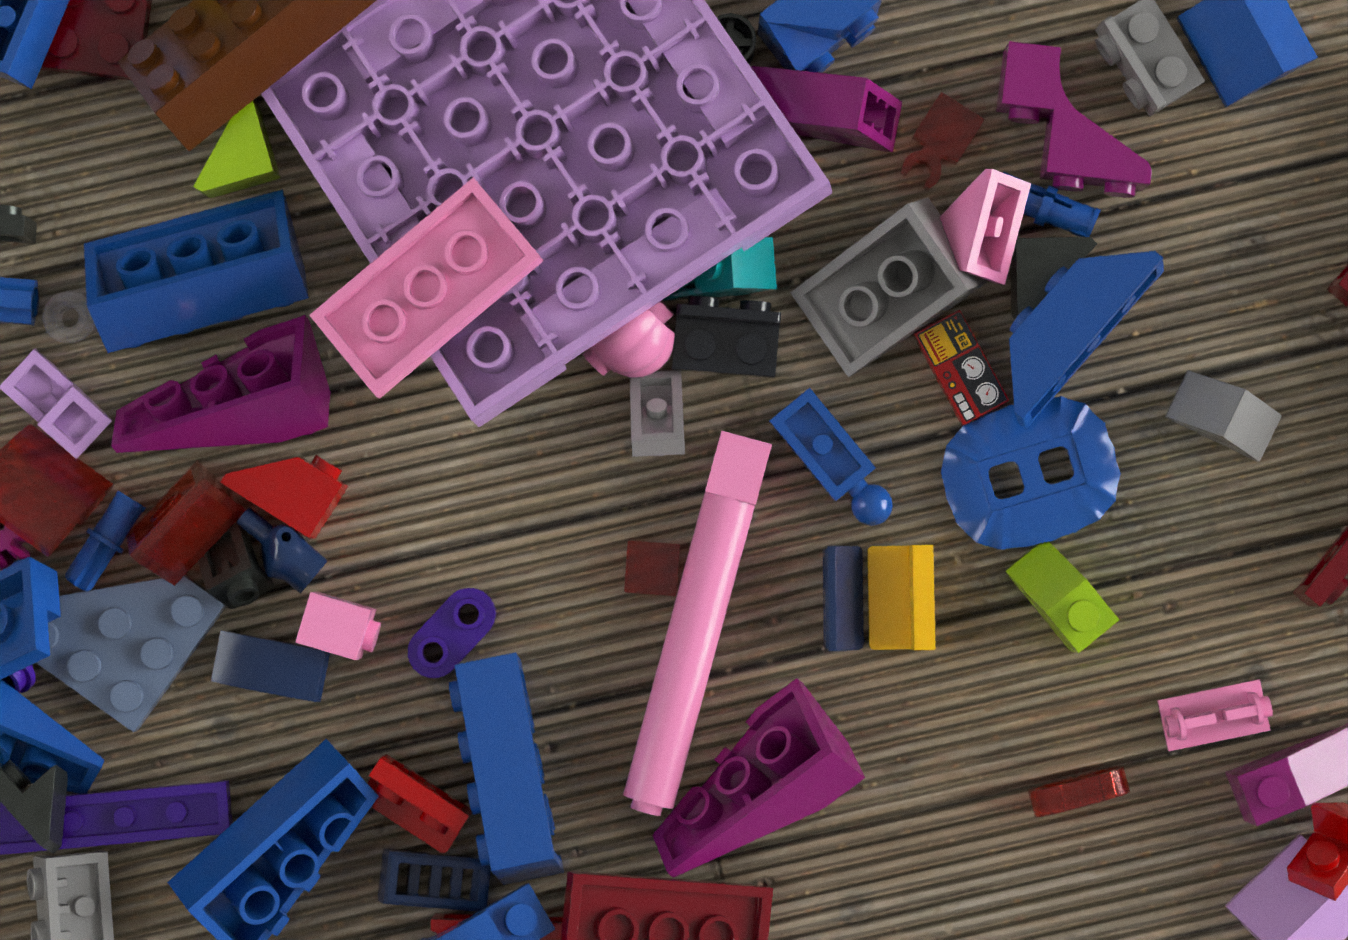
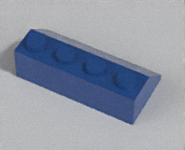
M283 189L84 243L87 308L107 353L125 348H136L147 342L173 335L187 334L195 329L224 321H235L246 315L275 307H286L294 302L309 298L305 267Z

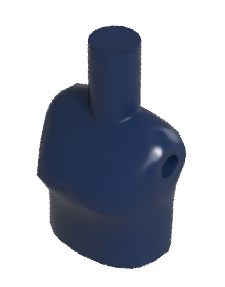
M251 507L236 522L261 543L262 561L267 576L284 580L300 594L328 561L309 545L294 528L286 525L274 527Z

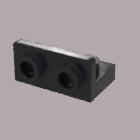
M688 296V304H677L672 370L775 378L781 312L771 311V303L764 301L741 300L740 308L736 309L719 307L718 298Z

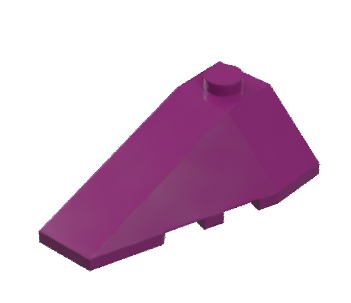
M306 315L260 329L244 338L247 347L220 361L215 354L201 362L204 369L187 381L179 384L177 381L169 380L116 410L111 447L116 453L279 443L302 435H310L318 430L327 428L330 388L312 327Z
M798 678L755 709L745 722L750 726L747 732L732 750H729L727 747L723 748L714 759L719 763L715 771L701 787H692L652 835L667 874L673 878L824 809L865 779L848 741Z

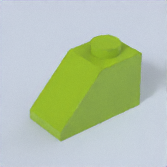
M1050 542L1037 544L1005 570L1007 575L1070 652L1080 653L1119 621V618L1088 580Z

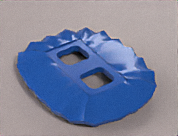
M1062 396L1054 397L1027 429L1018 423L1014 404L998 411L987 413L979 419L962 426L946 445L941 469L946 499L956 523L976 543L1000 550L1029 547L1039 543L1054 541L1099 521L1116 501L1117 486L1121 475L1116 461L1115 447L1109 438L1105 422L1097 417L1086 403L1070 400ZM1056 447H1063L1067 450L1073 469V476L1069 480L1048 484L1044 480L1038 461L1039 454ZM1013 462L1018 467L1024 486L1023 492L1006 499H998L992 488L989 470L994 466Z

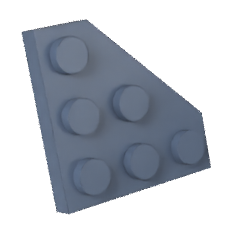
M177 575L90 590L88 592L59 596L61 617L48 623L50 656L36 663L129 730L137 732L217 621L226 605L187 575Z

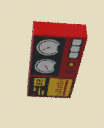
M961 310L950 314L913 335L962 426L1009 401Z

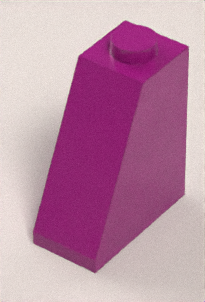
M751 66L797 135L893 152L902 101L866 77Z

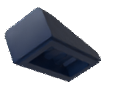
M384 848L378 901L383 904L479 912L487 907L491 867L490 865L482 867L479 858ZM400 863H408L405 892L397 891ZM421 865H430L427 894H418ZM443 867H451L448 897L440 896ZM463 868L473 869L469 899L460 898Z

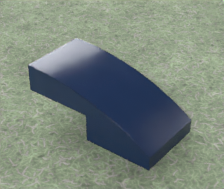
M221 630L211 682L279 696L321 702L330 653L300 644Z

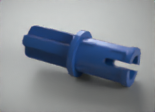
M117 490L113 500L94 529H87L86 532L90 536L65 573V578L83 591L88 592L92 590L116 551L122 554L124 549L120 546L146 507Z

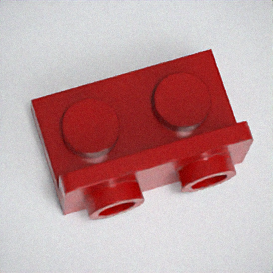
M388 754L378 760L369 774L371 778L367 784L379 796L371 808L441 853H446L472 814L470 807Z

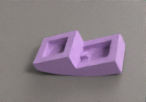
M36 348L0 384V389L38 422L37 425L75 459L112 422V419Z

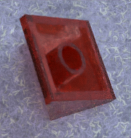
M196 460L130 530L126 537L129 555L139 564L175 586L240 518L246 509L204 465Z

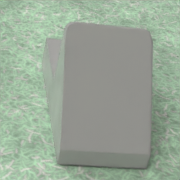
M681 370L656 371L645 377L630 378L632 457L685 454Z

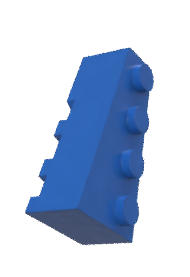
M514 652L454 665L457 680L449 682V692L454 712L463 711L466 731L458 732V743L463 763L472 762L475 782L467 784V793L472 814L481 813L484 834L476 835L481 866L490 865L491 872L503 885L564 873L561 854L557 855L553 849L551 835H554L555 824L547 794H543L542 784H545V775L538 745L533 741L532 734L535 733V725L520 658Z
M325 739L167 883L186 909L217 940H268L272 934L278 936L290 920L287 913L304 890L307 892L311 891L321 877L318 871L332 851H340L379 796L335 747Z

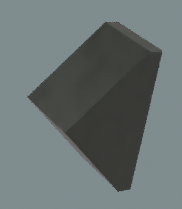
M1091 237L1017 238L1010 263L1011 317L1015 320L1028 306L1035 309L1047 295L1044 289L1051 277L1063 266L1069 270L1079 258H1085L1095 248L1097 243Z

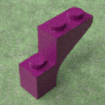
M1009 41L1003 50L996 112L1008 113L1009 121L1023 124L1039 123V117L1047 118L1040 179L1053 180L1052 186L1064 191H1083L1084 184L1103 186L1105 195L1124 198L1135 197V191H1143L1151 184L1152 176L1149 162L1077 111L1067 99L1060 79L1061 47Z

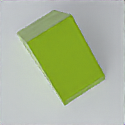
M254 101L230 118L193 186L200 193L211 199L280 178L261 109Z

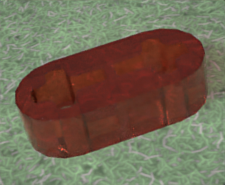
M1124 766L1108 767L1028 790L1035 817L1073 810L1130 793Z

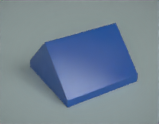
M1203 0L1176 18L1225 108L1318 58L1287 0Z

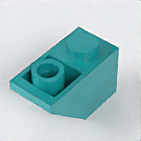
M765 237L746 251H743L742 248L738 249L662 301L687 300L688 296H740L777 289L773 237Z

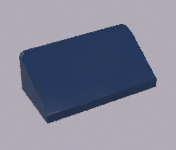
M825 546V549H822L824 648L827 651L860 650L864 645L863 550L859 546Z

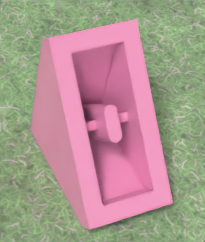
M985 169L940 216L959 271L996 284L1005 285L1031 183L994 169Z

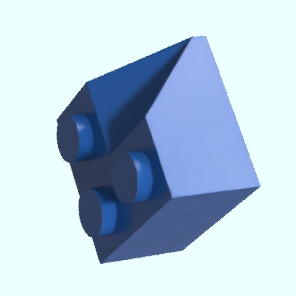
M776 0L760 13L757 35L784 69L822 73L834 63L835 59L831 55L846 42L851 48L855 47L876 29L873 24L879 19L877 14L882 0Z

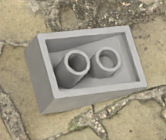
M929 197L906 204L790 292L848 377L853 376L936 320L987 283L985 279L959 271L940 220L941 215Z

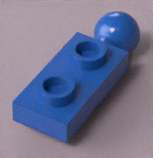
M811 388L807 389L769 421L834 501H837L846 492L851 495V509L859 522L875 526L889 518L893 508L890 494L883 487L868 484L864 480L876 467Z

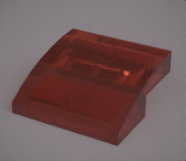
M29 424L0 449V523L49 557L77 523L79 525L83 524L111 491L114 484L80 459H75L62 446Z

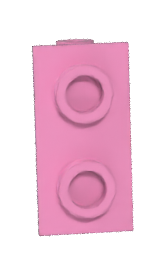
M1260 679L1157 700L1168 751L1271 731L1268 717L1273 716L1272 705L1269 697L1263 696Z

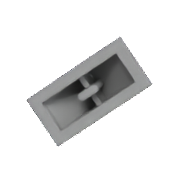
M1189 370L1186 371L1165 415V418L1256 462H1260L1282 417L1280 413L1246 389Z

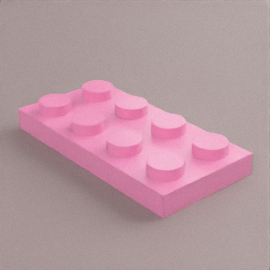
M473 177L309 316L372 393L380 399L541 264L543 259Z

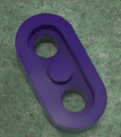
M464 588L454 592L411 638L408 645V659L413 669L420 675L428 678H439L452 672L455 669L454 665L460 664L494 626L497 612L492 598L486 592L477 588ZM465 604H472L478 609L479 616L473 624H466L460 618V610ZM430 642L438 643L443 649V656L438 662H431L424 655V649Z

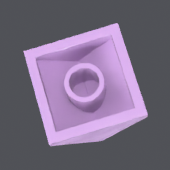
M1300 834L1244 886L1225 907L1257 940H1344L1348 936V885L1337 900L1334 901L1290 882L1288 879L1287 866L1307 841Z

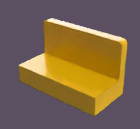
M933 545L870 546L867 549L869 647L873 650H936Z

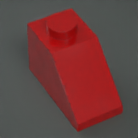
M315 455L311 462L304 458L295 457L226 473L220 482L306 537L316 539L348 488V485L338 480L342 470L318 455Z

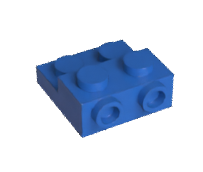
M31 557L17 560L11 566L0 571V680L50 656L48 623L61 617L58 573L56 570Z

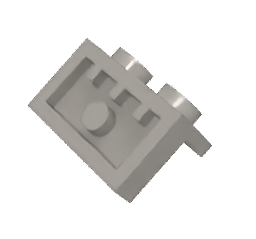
M1140 0L1114 17L1109 16L1095 30L1099 38L1095 39V43L1101 56L1110 66L1114 64L1118 66L1127 80L1123 83V88L1130 102L1138 110L1144 107L1149 117L1205 82V79L1155 0Z
M100 850L57 856H34V868L27 871L28 895L30 900H36L38 920L31 923V940H114L108 851Z

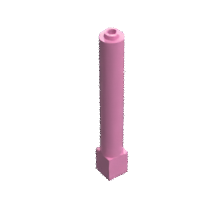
M721 431L623 792L625 797L632 799L631 809L661 816L662 808H674L772 444Z

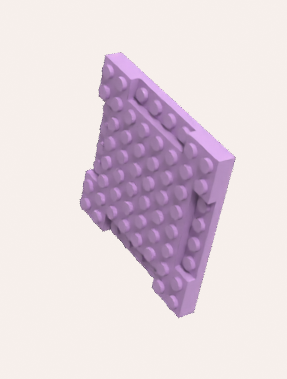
M377 0L261 93L370 263L473 177L543 259L541 264L430 356L471 421L478 427H481L567 370L566 363L740 248L746 251L832 194L829 180L705 0Z

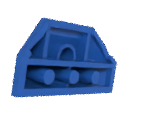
M1156 251L1079 258L1069 270L1063 266L1051 277L1044 289L1047 295L1035 309L1028 306L1016 317L1010 327V331L1013 334L1009 338L1014 411L1017 421L1022 427L1027 429L1054 396L1164 272L1163 257Z

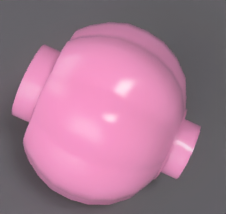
M661 300L587 349L582 355L603 376L610 370L630 378L651 375L668 361L672 353L675 333L666 322L674 313Z

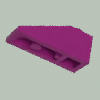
M1348 724L1226 771L1225 774L1244 821L1259 826L1307 807L1347 787Z

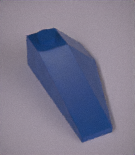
M2 679L0 680V763L4 765L7 761L11 760L28 777L32 784L51 767L57 765L68 774L67 791L79 794L87 793L101 770L104 759Z

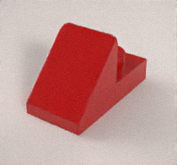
M1343 802L1313 803L1311 813L1314 832L1287 866L1288 879L1290 882L1336 901L1348 885V804Z

